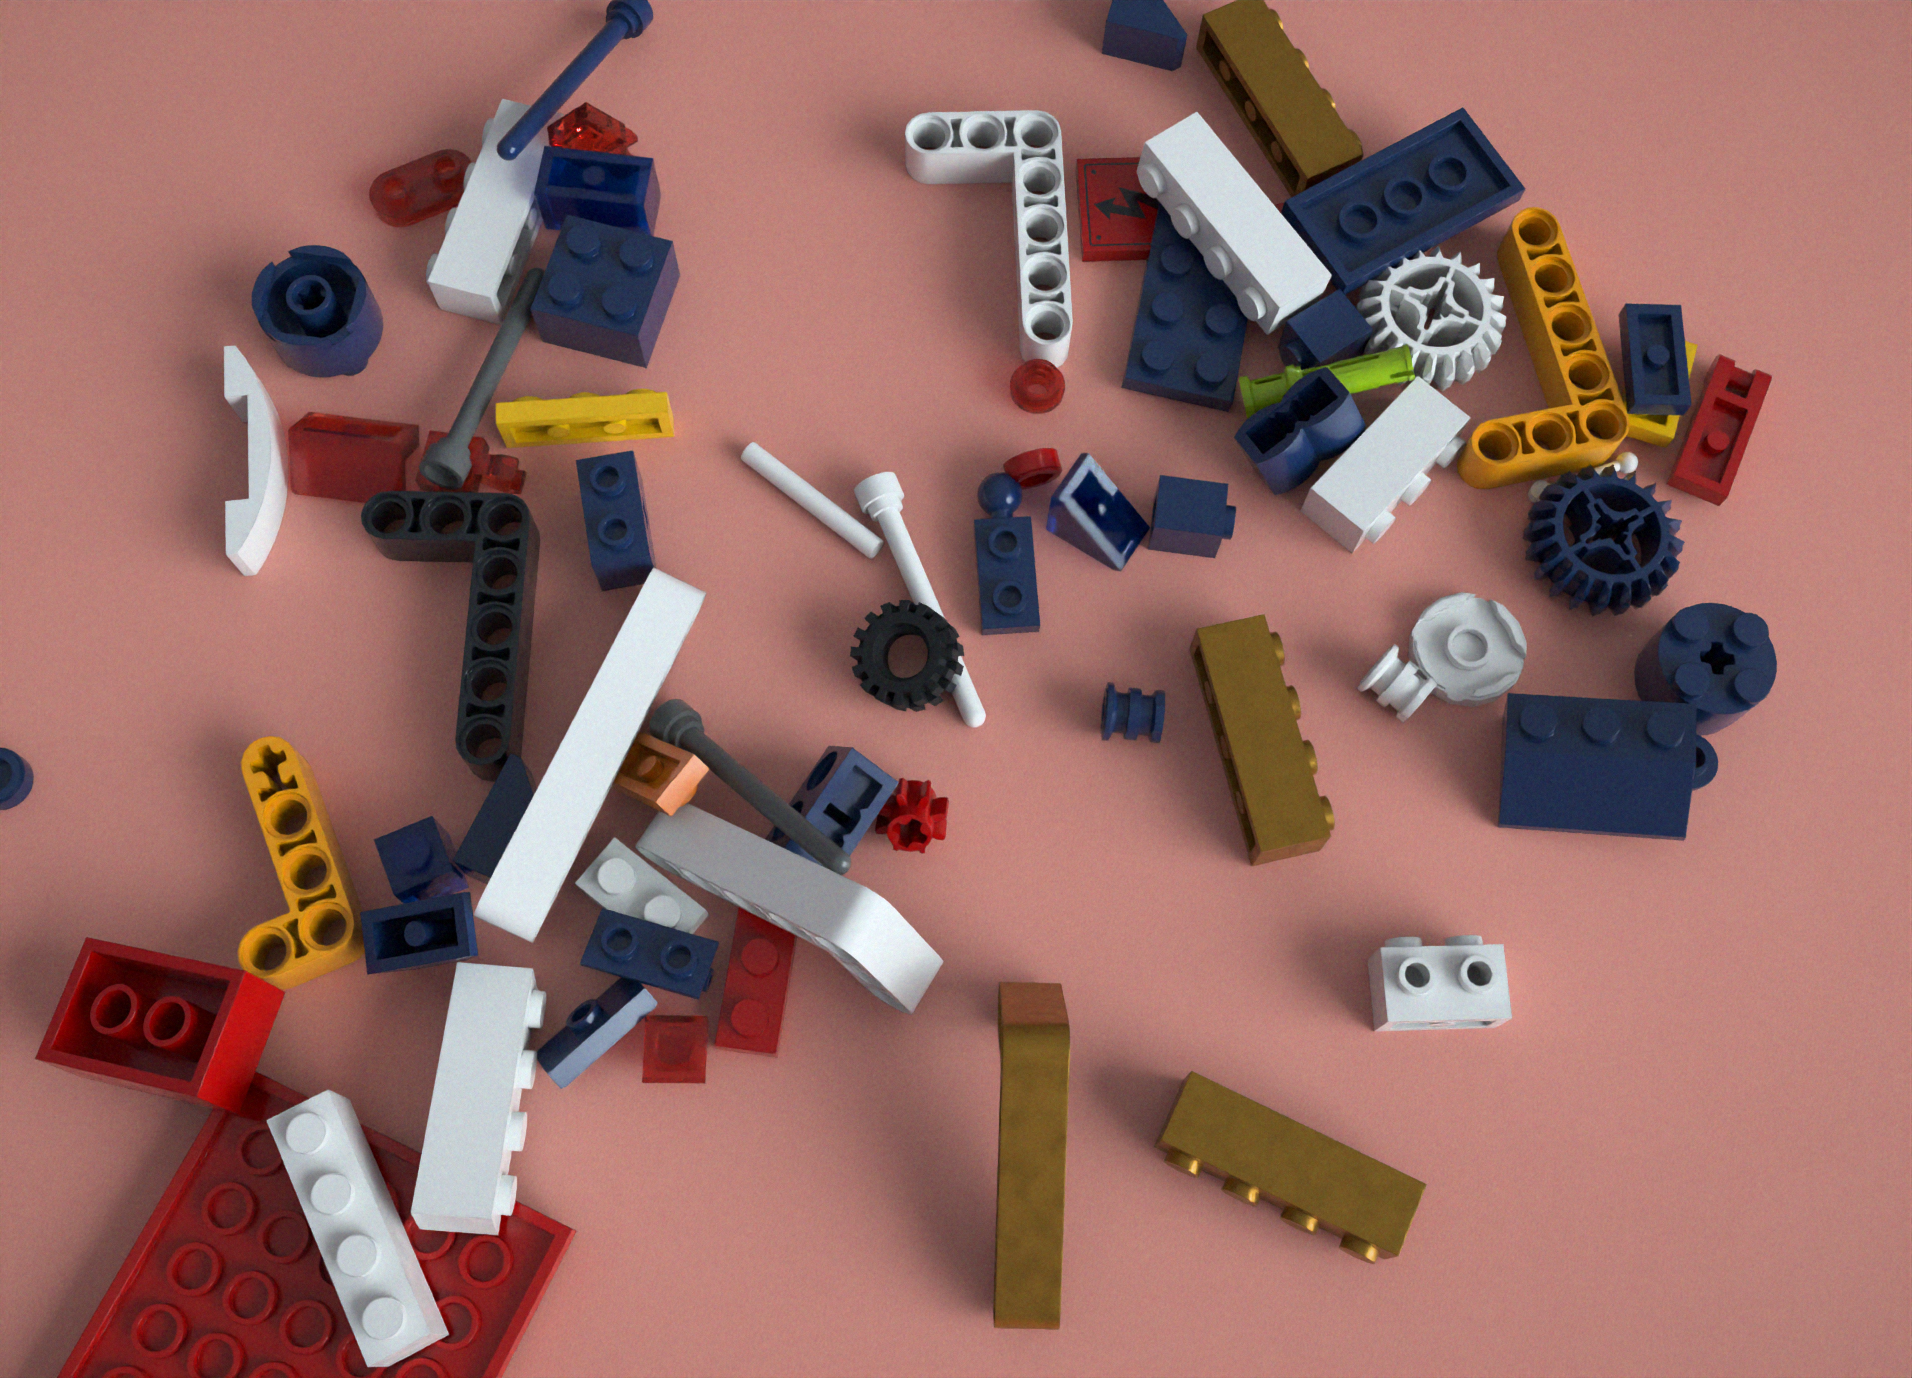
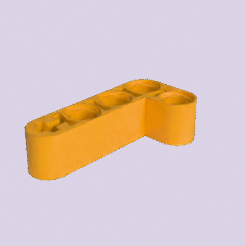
M267 736L257 739L247 747L242 756L241 769L290 912L249 930L241 939L237 952L238 961L243 970L284 990L296 987L351 964L364 954L365 949L360 912H363L310 764L289 742L281 737ZM277 765L282 783L289 788L287 790H283L272 780L277 775ZM307 812V820L302 829L294 834L286 835V825L291 817L298 813ZM325 865L327 872L322 883L313 889L305 890L304 881L310 870ZM344 919L346 921V930L342 938L332 945L325 946L323 936L326 928L334 921ZM285 943L287 952L283 962L276 968L266 971L265 958L268 952L276 945Z

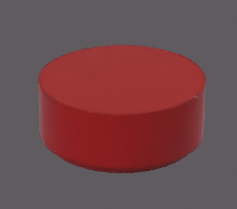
M1040 448L1027 451L1012 457L1003 464L1004 472L1008 473L1016 482H1019L1022 490L1047 484L1058 478L1062 472L1059 456L1054 448Z

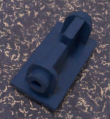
M602 908L580 965L699 1000L701 992H707L711 985L714 969L711 968L719 942Z

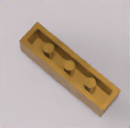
M1236 0L1203 14L1196 49L1291 197L1362 160L1364 153L1358 135L1352 129H1347L1336 112L1331 94L1326 89H1321L1309 71L1306 56L1300 49L1294 48L1283 31L1282 21L1274 9H1269L1264 0Z
M1265 614L1196 629L1189 650L1251 866L1320 851L1330 839V831L1334 830V814L1328 798L1325 795L1319 796L1313 777L1318 771L1317 758L1312 743L1309 740L1303 741L1297 724V720L1301 717L1300 701L1294 686H1286L1280 666L1284 665L1285 657L1279 634L1276 631H1269Z
M1193 1071L1184 1078L1154 1145L1155 1148L1167 1153L1164 1163L1175 1170L1194 1178H1199L1201 1171H1204L1225 1181L1221 1190L1227 1195L1255 1207L1260 1199L1283 1210L1280 1219L1286 1224L1311 1235H1316L1318 1228H1321L1342 1239L1339 1245L1342 1251L1370 1264H1375L1377 1257L1389 1259L1399 1256L1427 1185Z

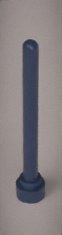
M612 0L608 4L606 24L498 142L497 153L500 158L506 161L514 160L622 39L636 38L643 33L653 20V10L647 0Z

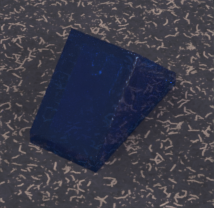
M1089 453L1080 454L1050 499L1046 530L1115 571H1122L1150 529V526Z

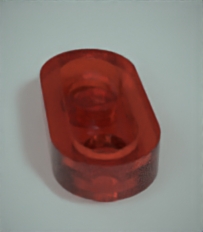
M444 149L380 174L373 181L369 190V198L377 216L389 226L407 227L448 211L453 207H458L464 193L465 172L471 160L467 155L458 150ZM454 170L452 173L448 175H440L441 173H444L446 171ZM403 189L400 194L391 196L392 193Z

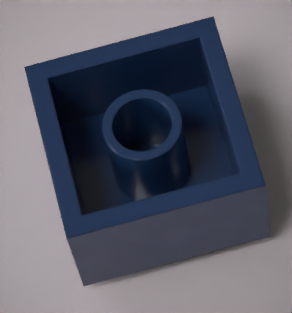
M567 215L531 306V312L542 342L647 368L680 277L673 241Z

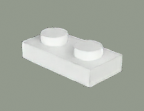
M615 837L575 882L579 890L604 909L690 934H694L709 916L705 908Z

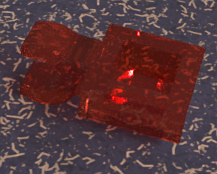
M587 102L547 126L549 145L587 166L601 159L618 173L627 174L641 165V159L632 155L627 149L638 142V136L632 130L626 128L624 123Z
M429 431L421 461L429 445L437 443L442 437H447V432ZM473 436L468 446L471 453L469 459L471 460L472 467L461 488L452 490L439 487L427 480L419 469L415 479L422 491L478 493L480 483L505 493L521 494L527 473L524 470L517 469L519 465L518 458L503 454H488L490 447L486 440L482 437Z

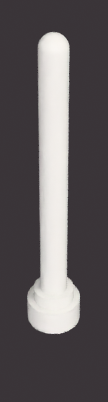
M883 472L866 478L855 487V496L862 512L870 514L873 521H879L915 605H918L919 602L925 604L944 617L900 515V511L903 509L901 500L904 498V493L895 473ZM958 656V662L964 668L961 676L957 674L953 676L951 682L957 686L953 690L952 695L965 724L969 727H979L984 723L986 714L961 656Z

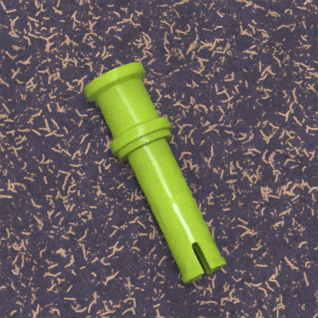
M1408 344L1316 368L1301 370L1300 366L1294 367L1293 364L1285 366L1283 373L1254 380H1250L1248 376L1239 377L1247 419L1269 405L1280 403L1286 392L1299 379L1325 367L1329 368L1350 394L1393 383L1415 380Z

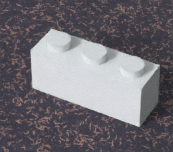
M1417 376L1310 488L1300 511L1351 553L1366 538L1375 544L1395 521L1396 517L1391 514L1392 510L1401 501L1405 502L1408 506L1414 503L1431 482V479L1426 474L1436 464L1445 469L1460 453L1466 444L1460 438V435L1471 417Z

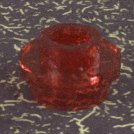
M1029 360L1019 366L1011 377L1010 394L1012 400L1019 408L1028 413L1043 414L1050 412L1061 403L1064 397V377L1059 369L1047 360ZM1039 384L1045 387L1047 391L1042 394H1035L1028 391L1027 388L1031 385Z

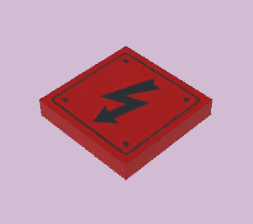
M1140 157L1077 159L1075 172L1082 262L1147 260L1159 201L1157 198L1150 197L1139 182L1136 171Z

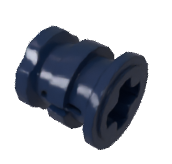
M1107 682L1101 712V739L1108 741L1112 733H1123V737L1126 740H1137L1138 735L1148 736L1150 742L1160 743L1165 716V691L1155 690L1152 695H1142L1141 689L1128 688L1127 693L1117 692L1114 683Z

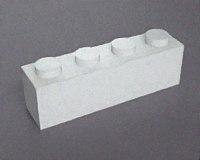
M502 99L495 117L489 118L485 123L482 134V149L476 163L471 162L467 167L464 176V193L458 207H453L449 211L445 223L446 237L439 254L434 253L431 256L426 269V282L441 310L502 325L572 148V141L564 114L557 112L524 150L511 161L500 158L497 153V144L531 106Z
M1198 112L1188 116L1144 143L1136 171L1142 188L1150 197L1157 198L1171 215L1172 223L1177 232L1182 237L1189 238L1204 256L1205 264L1210 273L1215 278L1222 279L1237 297L1239 307L1248 319L1256 321L1268 335L1284 325L1290 318L1319 302L1332 275Z
M457 962L411 1208V1215L419 1229L498 1235L501 1215L511 1216L513 1213L517 1177L508 1175L512 1151H522L525 1142L527 1113L518 1111L522 1088L532 1089L534 1084L537 1052L529 1050L532 1028L541 1029L543 1026L547 999L546 991L538 990L533 968Z
M326 1090L266 1120L367 1367H389L448 1336V1330L350 1099L331 1090Z

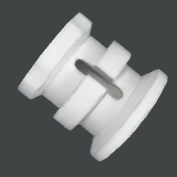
M1394 644L1367 672L1357 689L1360 692L1372 689L1379 695L1376 701L1384 708L1388 704L1397 710L1396 718L1403 723L1422 704L1435 688L1437 682L1431 677L1424 680L1416 673L1419 667L1412 661H1408L1405 664L1397 658L1399 647Z

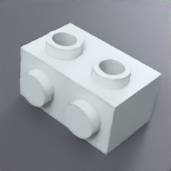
M1462 935L1445 939V946H1422V939L1419 937H1397L1385 940V947H1380L1367 959L1374 1031L1496 1028L1512 1019L1504 944L1483 945L1481 936Z

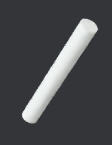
M755 442L750 443L741 455V460L869 559L874 558L879 553L884 544L881 538Z

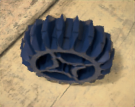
M1591 464L1582 468L1577 476L1568 471L1561 475L1555 484L1552 483L1544 488L1539 495V502H1535L1528 512L1529 517L1527 519L1530 523L1524 529L1523 539L1532 544L1526 550L1525 560L1541 563L1534 572V580L1549 578L1554 583L1549 590L1550 597L1560 595L1562 591L1570 596L1569 610L1578 608L1583 601L1588 602L1592 616L1601 614L1607 606L1614 616L1625 613L1630 606L1634 609L1642 608L1651 600V596H1658L1668 586L1667 582L1678 571L1680 562L1676 557L1682 552L1685 542L1674 535L1680 530L1682 520L1665 516L1671 509L1672 500L1657 502L1653 498L1656 491V483L1647 485L1643 489L1636 484V471L1628 473L1623 479L1618 478L1613 464L1605 467L1600 474L1595 471ZM1564 514L1567 515L1572 523L1569 529L1575 539V542L1570 547L1564 535ZM1634 534L1636 535L1641 548L1640 565L1635 559V556L1638 552L1636 551L1632 543V536Z

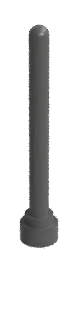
M532 268L526 274L447 437H442L437 443L429 445L419 465V470L431 483L452 490L463 486L472 467L471 460L469 459L471 453L468 446L532 316L531 306L545 272L543 269Z
M672 699L663 703L655 711L649 725L650 733L654 738L695 754L709 770L823 867L840 875L849 871L851 858L848 853L705 735L700 714L681 699Z

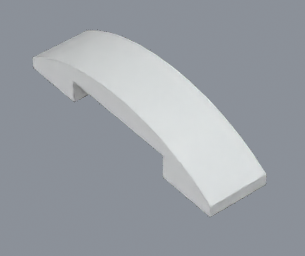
M234 345L224 347V397L240 420L248 422L249 499L225 501L226 556L244 576H253L258 573L265 562L282 522L288 490V454L284 430L273 400L246 358Z

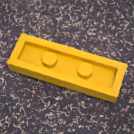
M641 388L630 390L623 395L599 396L595 393L581 392L563 399L543 400L535 396H523L516 398L513 402L496 403V425L507 448L674 437V418L667 392H655L650 389Z

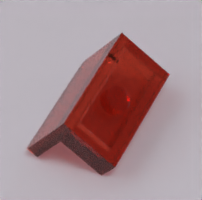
M308 412L288 429L291 490L297 495L366 503L370 497L379 492L406 491L405 461L420 446L419 425Z

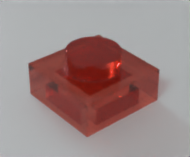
M647 1015L644 1017L642 1083H705L709 1027L707 1016Z

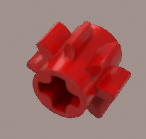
M899 778L898 786L877 815L875 832L876 834H887L895 851L900 849L907 852L919 851L921 854L925 853L926 846H928L932 838L944 840L946 837L947 820L945 818H947L948 797L936 798L935 791L932 789L931 781L929 780L925 782L918 780L906 781L904 778Z

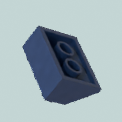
M1508 693L1502 722L1498 827L1684 841L1687 833L1696 766L1697 704Z

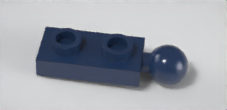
M992 473L982 480L977 492L981 508L990 515L991 519L974 520L982 635L1039 632L1040 615L1031 516L1013 517V513L1019 508L1022 501L1020 483L1012 479L1008 473Z

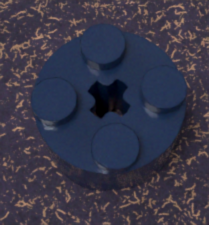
M307 245L288 251L291 257L283 260L276 266L273 262L269 263L255 281L252 291V308L261 328L282 361L295 371L312 377H334L342 374L354 376L362 372L368 364L369 357L374 353L381 340L383 316L365 277L357 266L343 252L320 245Z
M1700 603L1681 609L1648 641L1637 657L1634 679L1638 696L1642 701L1697 704V735L1714 734L1728 727L1764 700L1774 684L1777 660L1773 644L1769 638L1768 625L1757 614L1745 613L1725 604Z

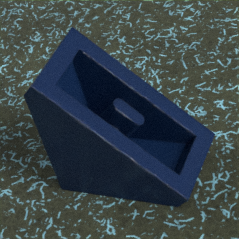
M1112 0L1105 25L1102 54L1174 71L1182 65L1187 33L1164 0Z

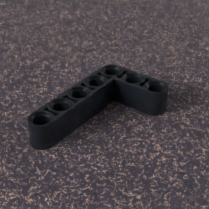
M423 491L379 492L370 497L364 504L361 512V521L381 554L388 559L396 561L473 563L455 741L457 751L472 772L482 780L495 782L510 754L521 757L540 549L539 530L524 500L512 494ZM396 520H405L400 529L395 532L384 533L385 528L390 523ZM454 521L463 522L457 531L450 534H441L442 529L447 524ZM512 522L521 523L520 527L512 534L498 535V531L504 525ZM510 574L516 576L515 581L509 587L499 590L492 588L498 578ZM502 628L512 629L510 636L504 642L494 645L487 644L488 637L494 631ZM500 682L507 684L505 692L497 699L490 701L481 700L482 694L488 686ZM492 738L502 739L501 746L494 755L487 758L476 757L477 749L482 742Z

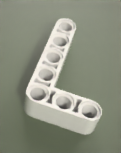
M1038 110L928 112L915 116L909 121L905 130V165L908 174L914 180L924 184L1012 183L1020 352L1026 364L1035 370H1055L1063 365L1068 357L1073 324L1062 136L1059 122L1051 114ZM1031 145H1037V146H1041V147H1040V148H1034V147H1030V146H1031ZM984 146V147H988V148H986V149H980V148H976V147ZM931 147V148H935V149H933V150H925V149H922V148ZM1032 191H1042V192H1044V193H1046V194L1038 195V194H1033V193H1031V192H1032ZM1042 237L1048 239L1049 241L1037 242L1032 238ZM1043 284L1048 285L1053 289L1043 291L1038 290L1033 286ZM1046 332L1053 334L1057 338L1043 340L1037 337L1036 334Z
M689 803L679 807L672 816L658 811L635 845V848L641 854L670 873L828 951L873 995L905 1014L911 1015L944 962L888 901L872 890Z

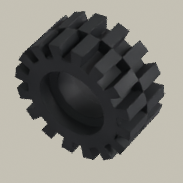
M899 600V606H895L890 602L880 606L883 613L879 616L871 611L864 618L870 625L865 631L858 627L854 634V637L860 640L859 647L851 646L850 657L857 660L858 665L852 666L854 676L862 680L863 683L860 686L865 692L874 696L875 699L897 710L906 711V708H910L917 712L926 710L924 704L930 703L936 706L941 703L943 699L940 694L944 690L949 693L953 692L957 686L951 682L954 674L961 676L964 668L958 662V656H964L963 645L957 642L956 638L960 636L956 629L948 623V620L929 606L920 602L918 605H915L910 600ZM906 635L920 636L928 649L925 666L918 674L912 677L900 678L895 676L888 665L890 647L900 637Z

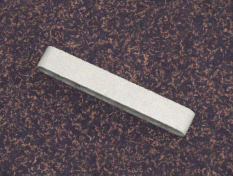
M656 568L651 570L477 905L474 917L533 943L701 608L707 592Z

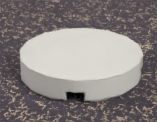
M1461 592L1439 598L1422 612L1409 635L1408 657L1410 661L1419 667L1416 672L1424 680L1431 677L1437 682L1431 694L1449 704L1475 707L1496 701L1514 686L1523 669L1527 642L1519 622L1505 606L1492 599L1488 602L1482 598H1475L1476 594Z

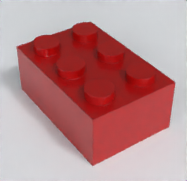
M86 937L35 1059L81 1078L239 1115L285 992L245 970Z

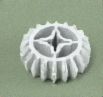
M1439 246L1431 251L1429 257H1425L1421 250H1419L1411 260L1402 259L1396 268L1387 267L1381 276L1374 280H1368L1363 285L1359 294L1360 301L1356 309L1373 329L1364 350L1365 355L1387 351L1388 349L1408 344L1414 368L1412 371H1414L1415 378L1419 376L1429 385L1434 380L1442 392L1449 388L1454 380L1464 385L1465 382L1472 378L1474 372L1480 373L1487 367L1491 360V355L1496 354L1502 343L1501 333L1506 326V316L1500 312L1504 306V297L1492 294L1495 288V278L1480 279L1478 277L1480 263L1469 268L1462 265L1461 251L1451 257V260L1443 258ZM1434 308L1435 313L1431 320L1432 322L1428 330H1425L1424 325L1428 318L1427 316L1430 310ZM1407 381L1398 383V385L1400 386L1406 383Z

